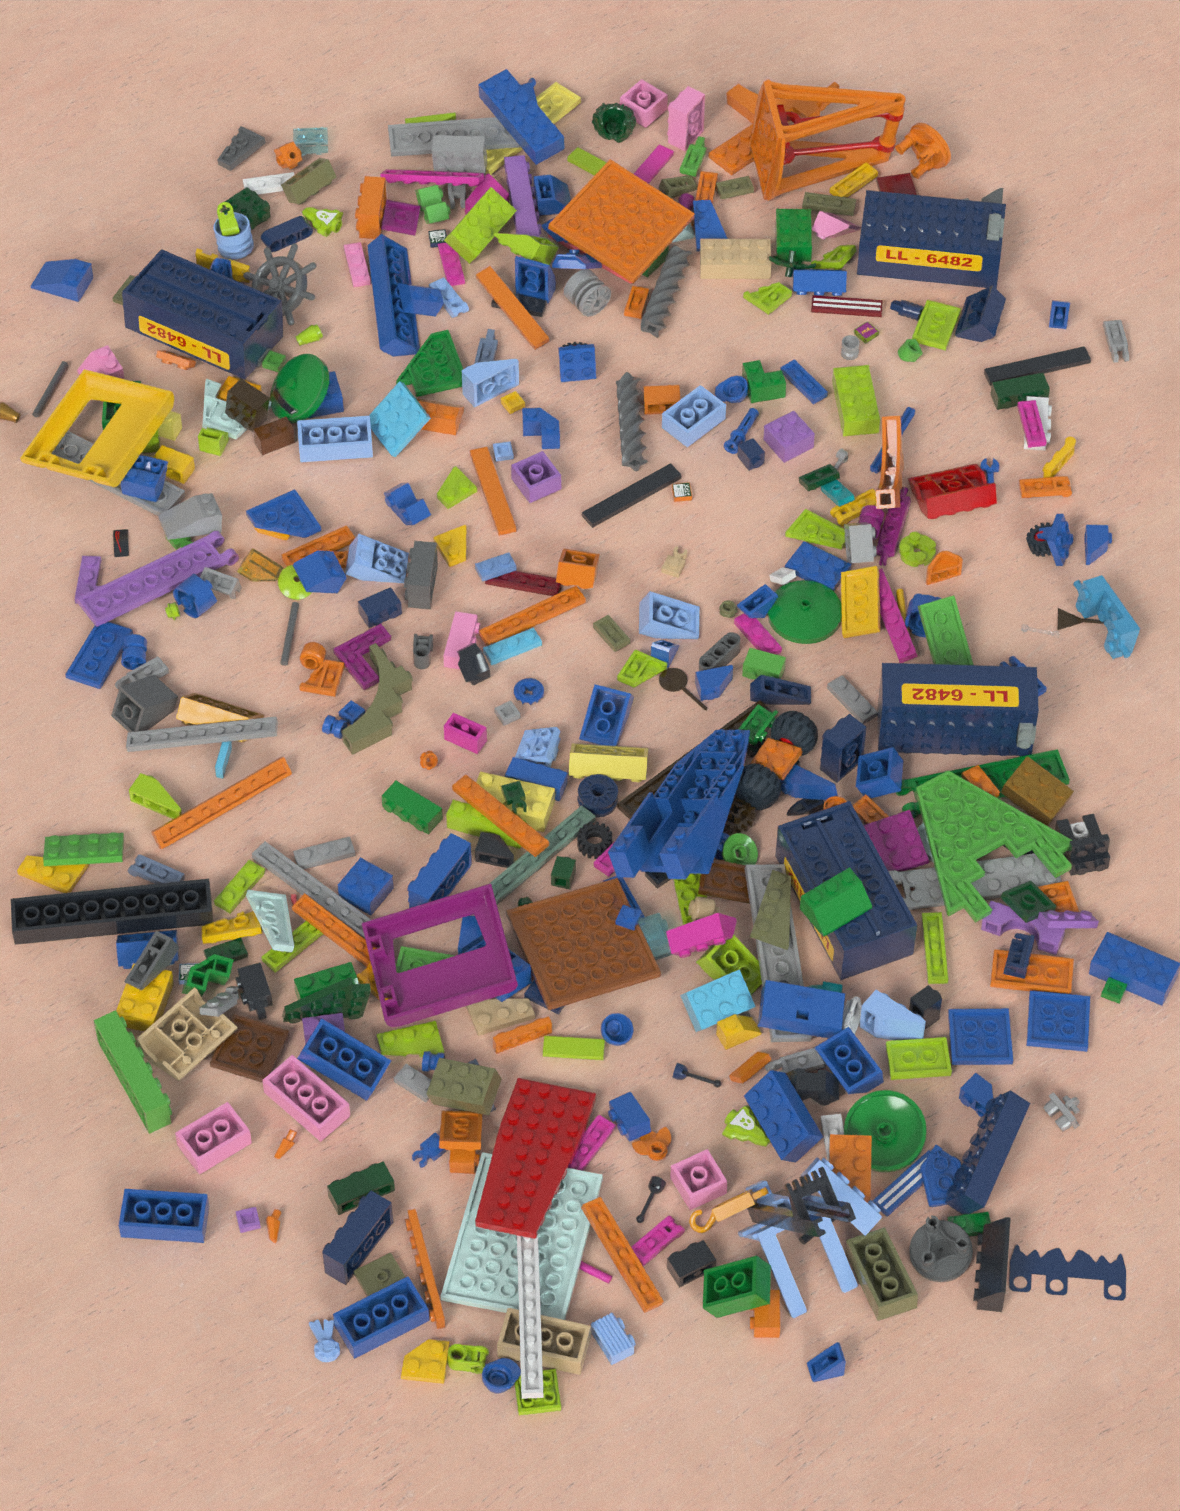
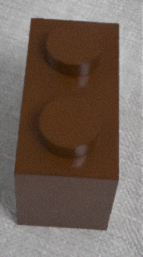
M287 417L253 429L255 445L262 455L295 443L294 428Z

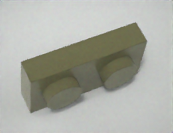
M749 176L716 183L720 199L754 193V186Z
M609 615L593 623L595 631L614 652L630 644V638Z

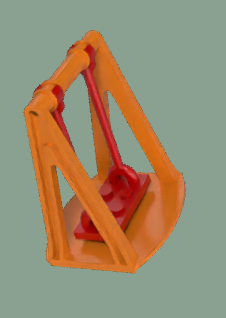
M770 79L763 81L756 102L750 147L764 200L771 201L783 193L851 173L864 163L874 166L889 161L891 152L895 148L899 123L903 119L905 111V96L901 93L788 85L773 82ZM775 98L856 104L858 106L825 116L801 118L797 113L785 112L784 105H776ZM882 117L886 119L883 133L868 142L836 144L797 141V139L866 118ZM788 121H792L794 124L789 125ZM806 155L845 159L781 179L783 165L791 163L795 156Z

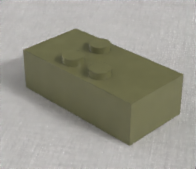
M885 1227L869 1232L866 1236L863 1234L846 1240L845 1254L878 1321L917 1308L918 1293Z

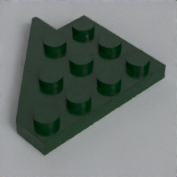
M349 977L284 1006L283 1022L294 1024L302 1021V1018L343 1013V1018L358 1019L363 1017L371 992L370 983L353 985L352 977Z

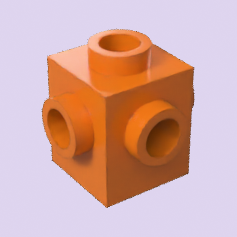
M294 141L274 149L277 156L276 161L282 169L287 167L289 170L298 166V162L302 161V153L296 147Z

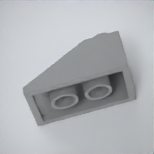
M213 493L195 495L158 515L167 540L207 535L213 531L221 533L222 514Z

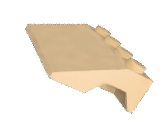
M193 988L136 1039V1047L142 1049L144 1057L178 1081L237 1030V1026L224 1014L219 1017L200 1014L199 1007L206 1002L203 1001L196 988Z

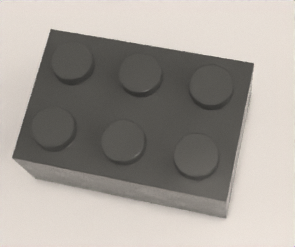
M415 541L414 547L410 548L409 552L411 562L407 563L408 577L404 579V588H407L405 590V600H408V608L431 609L438 569L437 543Z

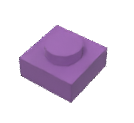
M256 1207L235 1211L240 1233L261 1228Z

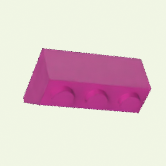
M716 913L666 931L671 954L685 958L691 956V952L708 950V946L725 944L726 940L733 938L737 923L736 918Z

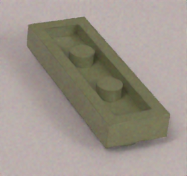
M805 192L802 209L854 216L856 199Z

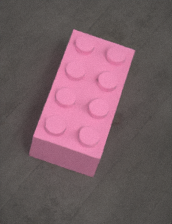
M293 1055L263 1079L264 1093L320 1142L350 1117L349 1103Z

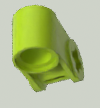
M227 202L220 203L217 207V215L222 236L228 237L240 234L231 204ZM222 207H225L227 210L229 209L227 215L220 212Z
M451 1345L448 1349V1366L455 1371L482 1374L486 1357L489 1355V1349L483 1346ZM458 1355V1356H461L462 1358H460V1359H455V1358H453V1356Z

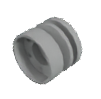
M583 269L575 273L568 280L564 288V295L584 316L590 317L605 308L610 300L611 290L591 270Z

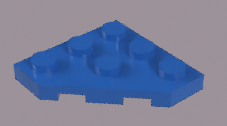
M295 489L246 510V515L255 528L302 538L321 531L320 524Z

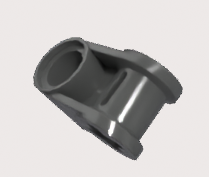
M414 634L413 660L414 666L418 669H426L431 664L433 634H430V636Z

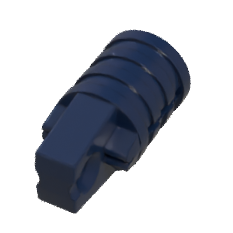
M894 300L891 302L890 309L899 312L898 315L919 321L924 306H919L906 300Z

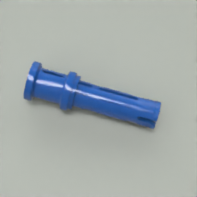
M750 408L738 428L731 432L729 440L724 443V449L727 452L736 454L738 452V445L745 442L747 432L759 416V412L756 409Z

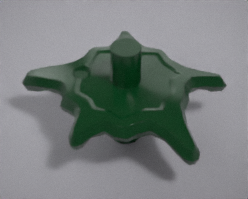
M789 250L788 261L780 260L776 256H769V261L786 267L785 277H792L793 269H810L816 266V263L810 265L803 264L802 260L794 262L796 251Z

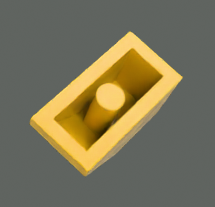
M734 1014L717 1022L716 1035L725 1050L762 1034L752 1017Z

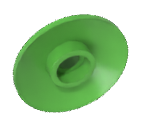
M736 833L729 836L723 844L722 854L725 862L741 865L756 864L758 850L755 842L749 836Z

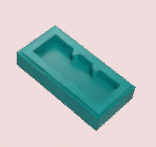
M838 480L821 486V491L839 507L855 500L854 494Z

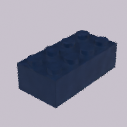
M370 1191L367 1196L361 1198L355 1212L352 1211L348 1215L345 1225L338 1228L332 1242L327 1243L323 1248L325 1274L344 1285L349 1282L354 1275V1270L362 1265L393 1224L392 1202L373 1191Z

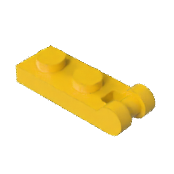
M1067 437L1065 445L1061 450H1057L1052 460L1046 462L1042 470L1044 472L1043 478L1055 477L1073 456L1076 444L1074 437Z
M873 488L854 497L855 500L840 507L835 506L830 511L831 516L836 518L837 523L843 527L844 524L859 517L864 506H877L876 492Z

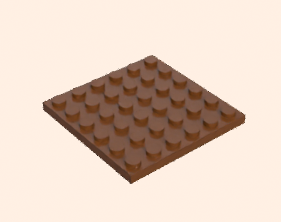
M618 878L506 910V916L527 963L531 965V973L548 1011L661 977V971L639 924H637L634 931L616 925V919L622 906L631 907Z

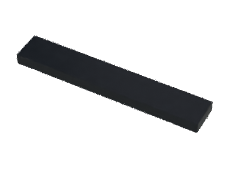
M1085 346L986 368L984 369V375L989 385L992 386V382L1038 373L1045 374L1091 363V358Z
M670 463L583 511L582 517L593 528L680 480L681 473Z

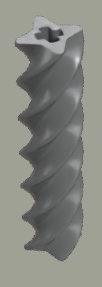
M674 245L668 252L656 286L651 294V299L646 307V312L641 320L642 332L651 333L658 338V331L666 328L663 319L671 315L668 306L676 303L673 293L680 291L678 281L685 278L682 269L690 266L687 257L692 254L691 251L682 250L677 245Z
M626 372L620 380L616 381L622 466L638 471L641 465L648 462L642 456L643 451L647 447L641 442V438L646 433L640 429V425L645 419L638 414L640 409L644 407L637 400L643 392L636 386L641 378L633 377L629 372Z

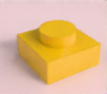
M516 391L500 398L501 404L509 414L525 407L524 400Z

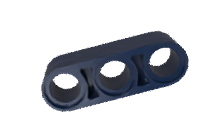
M297 216L264 231L261 235V241L266 247L270 248L271 252H276L308 238L313 233V228L303 216Z

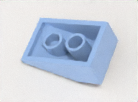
M517 359L479 362L462 370V392L474 408L519 385V361Z
M649 591L639 602V634L656 639H698L700 607Z

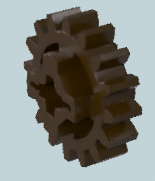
M736 796L733 799L723 832L727 831V829L730 830V834H733L734 831L741 833V829L748 831V826L752 827L753 821H755V807H751L750 803H746Z

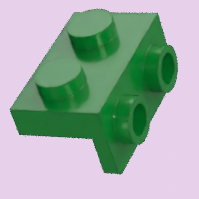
M758 704L739 729L750 730L748 742L756 746L759 741L763 742L768 735L767 731L772 727L779 712L775 710L771 713Z

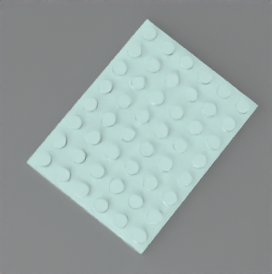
M482 1152L440 1297L441 1301L506 1313L508 1308L519 1310L517 1235L475 1226V1219L492 1154ZM567 1168V1174L559 1185L560 1189L557 1195L555 1194L550 1210H547L544 1217L545 1221L539 1227L538 1251L541 1315L566 1320L591 1226L581 1207L583 1204L598 1198L603 1181L602 1174Z

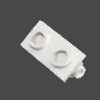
M855 996L850 1001L847 1000L843 1011L842 1030L849 1027L854 1034L861 1018L862 1003L859 997Z

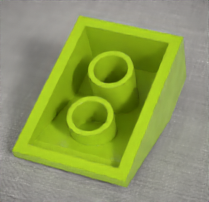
M734 934L733 938L726 940L725 944L711 945L696 961L709 977L714 980L740 970L750 995L762 984L759 961Z

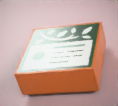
M690 482L672 484L674 502L692 500Z

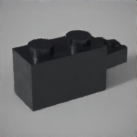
M261 962L238 968V977H235L238 989L242 988L243 991L241 993L243 1005L247 1004L249 1012L256 1010L259 1020L267 1018L265 1007L272 1006L273 1004Z

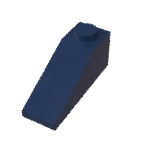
M760 675L750 683V701L757 702L760 700L766 705H810L811 686Z

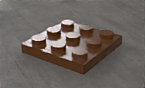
M233 1014L230 1021L237 1026V1030L216 1048L210 1061V1067L263 1083V1079L274 1070L290 1036L289 1030Z

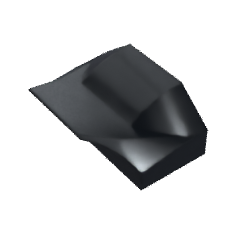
M471 643L457 651L460 657L458 666L465 682L476 685L491 677L490 668L476 643Z

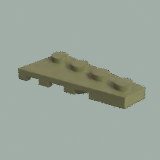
M772 870L750 935L751 938L785 950L789 948L791 876Z

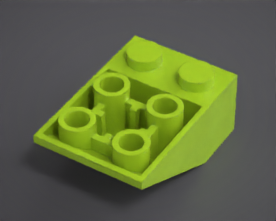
M494 233L493 235L499 239L498 242L500 244L509 246L512 253L521 255L525 259L550 265L559 248L549 239L543 237Z

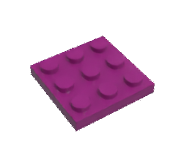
M910 810L863 825L888 871L904 872L929 863Z

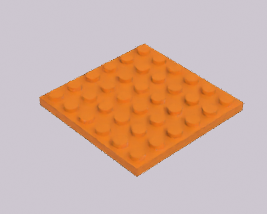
M610 159L549 223L548 229L634 284L692 221L695 213Z

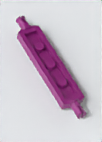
M902 487L900 490L901 507L888 508L876 547V554L880 556V566H886L887 559L895 556L911 503L910 496H907V487Z

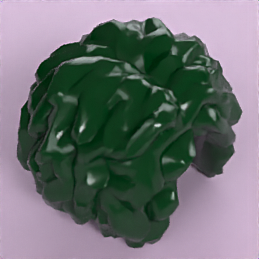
M602 103L593 114L592 124L599 136L606 140L614 139L617 143H620L632 135L633 129L636 126L634 111L624 106V104Z

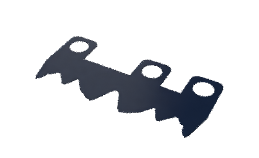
M1018 1245L1014 1248L1010 1260L1009 1288L1012 1291L1029 1292L1031 1290L1032 1274L1046 1275L1045 1290L1050 1295H1066L1068 1277L1104 1280V1297L1106 1299L1122 1301L1126 1298V1268L1121 1253L1118 1255L1117 1260L1109 1263L1102 1255L1095 1262L1089 1254L1078 1250L1072 1260L1067 1262L1059 1248L1048 1251L1041 1258L1037 1250H1033L1026 1256L1020 1251ZM1019 1276L1024 1277L1027 1280L1026 1287L1017 1288L1014 1285V1279ZM1060 1280L1063 1283V1289L1059 1292L1053 1291L1050 1288V1282ZM1111 1285H1118L1122 1293L1118 1297H1113L1108 1293V1288Z

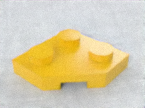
M428 1339L406 1354L403 1360L401 1379L444 1384L450 1342Z

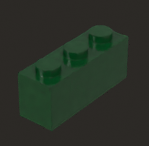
M1044 373L992 382L991 397L997 410L1016 407L1018 402L1026 401L1027 396L1049 398L1050 387Z
M383 1161L374 1163L360 1172H353L346 1178L331 1182L330 1185H327V1191L337 1214L341 1215L357 1208L361 1198L367 1196L370 1191L382 1197L395 1191V1184Z

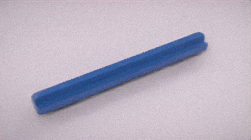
M907 407L901 416L902 434L915 415L914 408ZM882 448L870 465V471L875 474L879 473L882 467Z

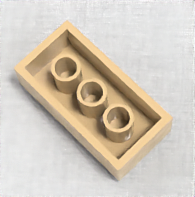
M700 239V279H770V239Z
M508 1308L497 1344L498 1357L521 1362L519 1310ZM541 1315L542 1367L581 1375L591 1339V1326Z

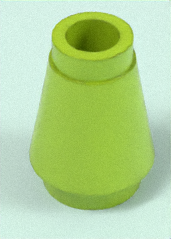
M317 324L314 326L310 325L295 336L299 346L320 341V338L323 337Z

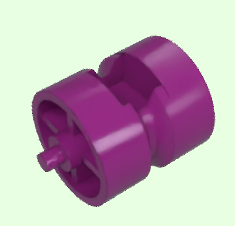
M866 505L861 509L858 523L867 522L874 527L875 538H872V540L877 539L879 536L884 512L882 509H877V506Z

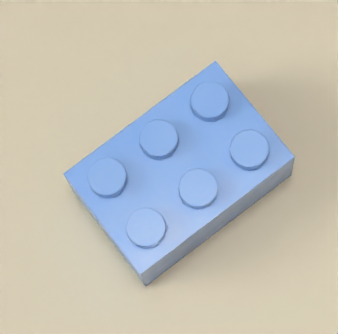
M700 385L662 413V428L683 445L689 447L726 419V404Z

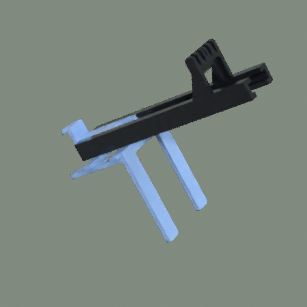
M824 1167L818 1168L821 1177L818 1176L816 1170L810 1172L813 1181H811L808 1174H805L804 1177H799L802 1186H800L797 1179L793 1180L794 1190L787 1183L784 1185L785 1190L782 1189L772 1194L767 1181L764 1180L746 1187V1191L752 1189L753 1192L766 1187L769 1193L758 1198L755 1205L747 1208L752 1222L757 1224L739 1231L738 1235L760 1242L792 1318L806 1313L807 1309L776 1237V1234L783 1230L819 1237L841 1291L846 1293L858 1286L831 1219L851 1222L856 1219L850 1203L837 1200ZM820 1191L822 1197L813 1196L811 1194Z

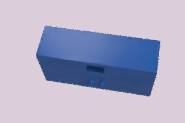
M766 980L761 991L758 1027L829 1039L842 1030L845 993Z

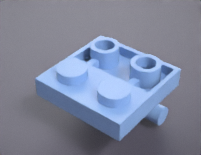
M557 727L525 730L515 758H522L532 763L544 762L543 765L551 767L559 751L558 746L561 740L559 734L561 731Z

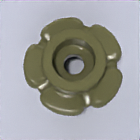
M724 601L719 607L720 615L723 617L731 618L737 613V607L733 601Z

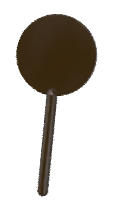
M668 668L660 674L659 683L663 689L670 692L683 690L704 710L708 709L685 688L687 675L682 670Z

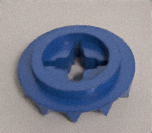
M522 679L514 687L516 700H520L522 704L529 703L531 705L533 702L538 703L539 699L543 698L544 687L536 679ZM526 690H528L529 692L532 691V695H530L529 693L526 694Z

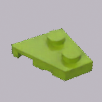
M840 245L824 254L823 260H813L811 264L816 263V266L812 269L834 268L839 270L843 268L857 252L856 246Z
M780 282L760 287L758 291L749 293V291L743 293L744 299L768 315L792 296V291Z
M455 466L437 492V499L449 509L476 493L477 487Z
M634 650L618 674L617 681L634 688L666 670L667 663Z

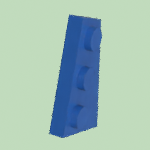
M711 200L693 201L696 252L700 251V239H728Z

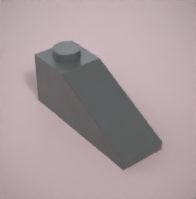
M155 931L124 982L142 991L171 963L179 950V946L172 938Z

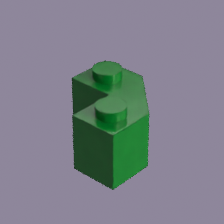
M214 954L201 963L193 965L186 974L182 993L187 995L193 988H196L202 997L206 991L208 981L225 985L230 977L234 959Z

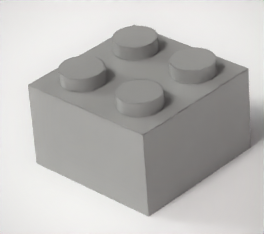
M867 522L844 524L846 560L850 563L873 562L874 557H876V546H873L872 538H875L874 527Z

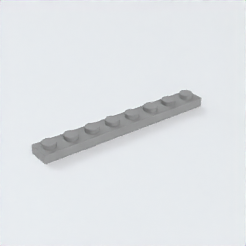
M277 717L128 732L126 749L128 752L275 737L278 731Z
M266 841L252 853L253 859L301 895L307 894L365 939L362 923L371 919Z

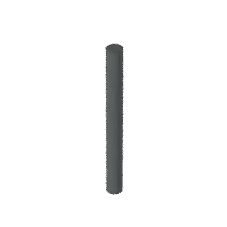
M61 362L32 413L34 417H39L65 372L68 366L67 362Z
M293 602L291 605L280 662L283 666L288 665L299 609V603Z

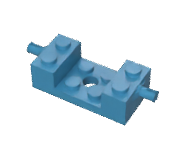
M1101 575L1085 580L1083 583L1080 580L1075 581L1073 586H1075L1079 594L1075 605L1077 611L1082 614L1084 619L1098 615L1099 620L1104 622L1108 630L1104 643L1105 651L1110 654L1112 659L1122 656L1124 658L1130 657L1140 628L1105 578Z

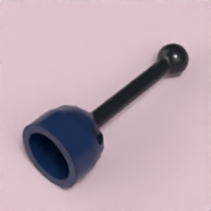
M677 1063L672 1076L674 1079L683 1080L686 1077H691L713 1084L716 1088L721 1086L720 1080L714 1081L689 1073L688 1068L680 1063Z

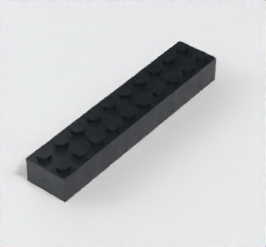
M209 879L12 898L11 920L14 943L18 945L204 926L213 922Z

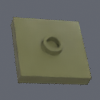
M391 1252L354 1270V1276L367 1297L405 1278Z

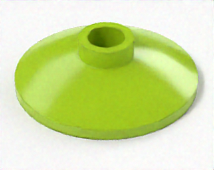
M293 565L284 568L278 577V587L281 593L293 600H301L308 597L312 592H306L301 581H294V578L298 577Z

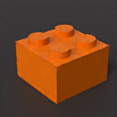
M563 548L558 562L556 582L564 586L576 585L582 589L593 588L598 572L600 554Z

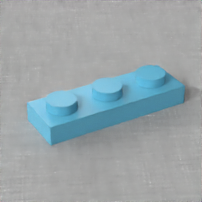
M531 628L483 647V653L492 666L542 646V640L535 629Z

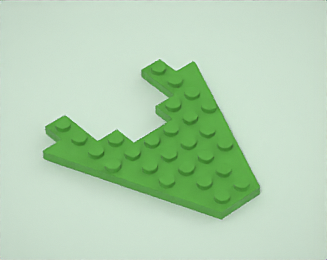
M946 771L916 787V795L948 916L964 908L976 923L992 913L991 907L971 883L985 875V871L976 860L1002 845H1005L1015 858L1032 850L1055 878L1071 870L1072 865L1063 853L1068 851L1070 841L1073 840L954 773Z

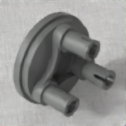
M932 1215L931 1219L927 1217L926 1224L921 1226L913 1235L909 1254L913 1267L921 1276L934 1282H949L960 1277L968 1269L972 1260L973 1249L968 1234L960 1226L950 1221L939 1220L936 1216Z

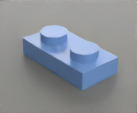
M506 553L476 563L475 569L483 582L516 571V564L510 553Z

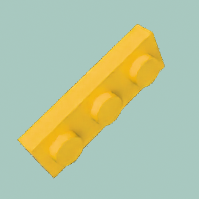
M864 163L830 187L829 193L833 196L848 198L878 177V171L868 163Z

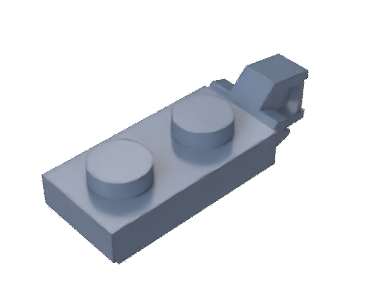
M488 329L486 338H480L474 364L494 361L498 347V340L495 339V330Z

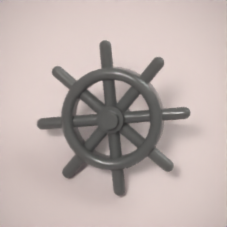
M296 243L291 245L287 257L277 256L273 258L270 248L266 247L264 254L267 261L259 267L255 274L249 272L243 274L245 279L252 281L251 288L282 300V315L286 316L289 325H294L295 321L292 312L301 304L304 298L311 301L315 299L314 294L306 292V274L316 269L317 265L312 262L302 267L293 260L298 249ZM283 266L279 276L277 268ZM291 267L295 273L287 277ZM270 273H271V275H272V279H271V280H270V279H267V276H268ZM296 281L295 288L291 287V283ZM263 285L269 287L267 290L263 291Z

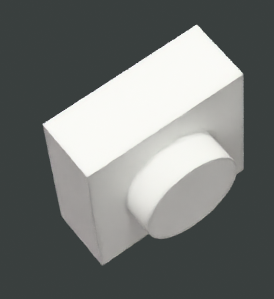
M782 567L771 573L769 577L771 582L785 585L796 577L795 570Z

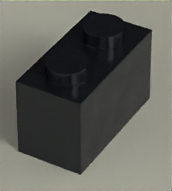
M928 985L910 998L909 1011L920 1015L926 1021L925 1030L940 1018L941 994Z
M704 1240L698 1243L694 1242L680 1252L676 1251L667 1258V1269L679 1288L704 1276V1270L716 1267V1258Z

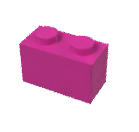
M452 713L444 725V740L478 754L487 742V727Z

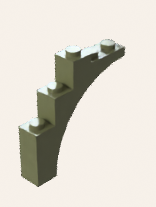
M376 643L369 646L370 658L377 669L380 679L377 694L365 714L355 723L342 730L343 743L352 755L392 735L393 723L390 718L402 712L403 700L400 695L412 690L411 681H413L411 673L405 671L402 665L396 668L395 664L387 659L385 651L382 648L380 649Z

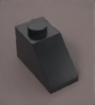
M481 832L475 849V862L504 868L511 866L514 863V855L501 836L494 833Z

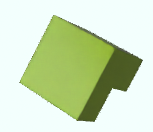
M208 427L206 429L202 428L198 435L199 450L217 456L222 455L229 441L228 432Z

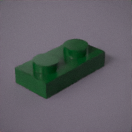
M828 464L800 476L799 483L809 492L839 479L840 474L831 464Z
M241 937L203 950L206 959L214 954L234 959L233 962L248 957V952Z

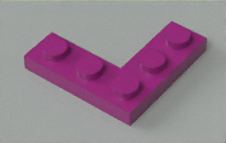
M379 624L333 648L335 656L340 662L344 663V667L363 691L379 683V677L362 656L370 652L369 646L376 643L380 647L391 641V635L382 624Z

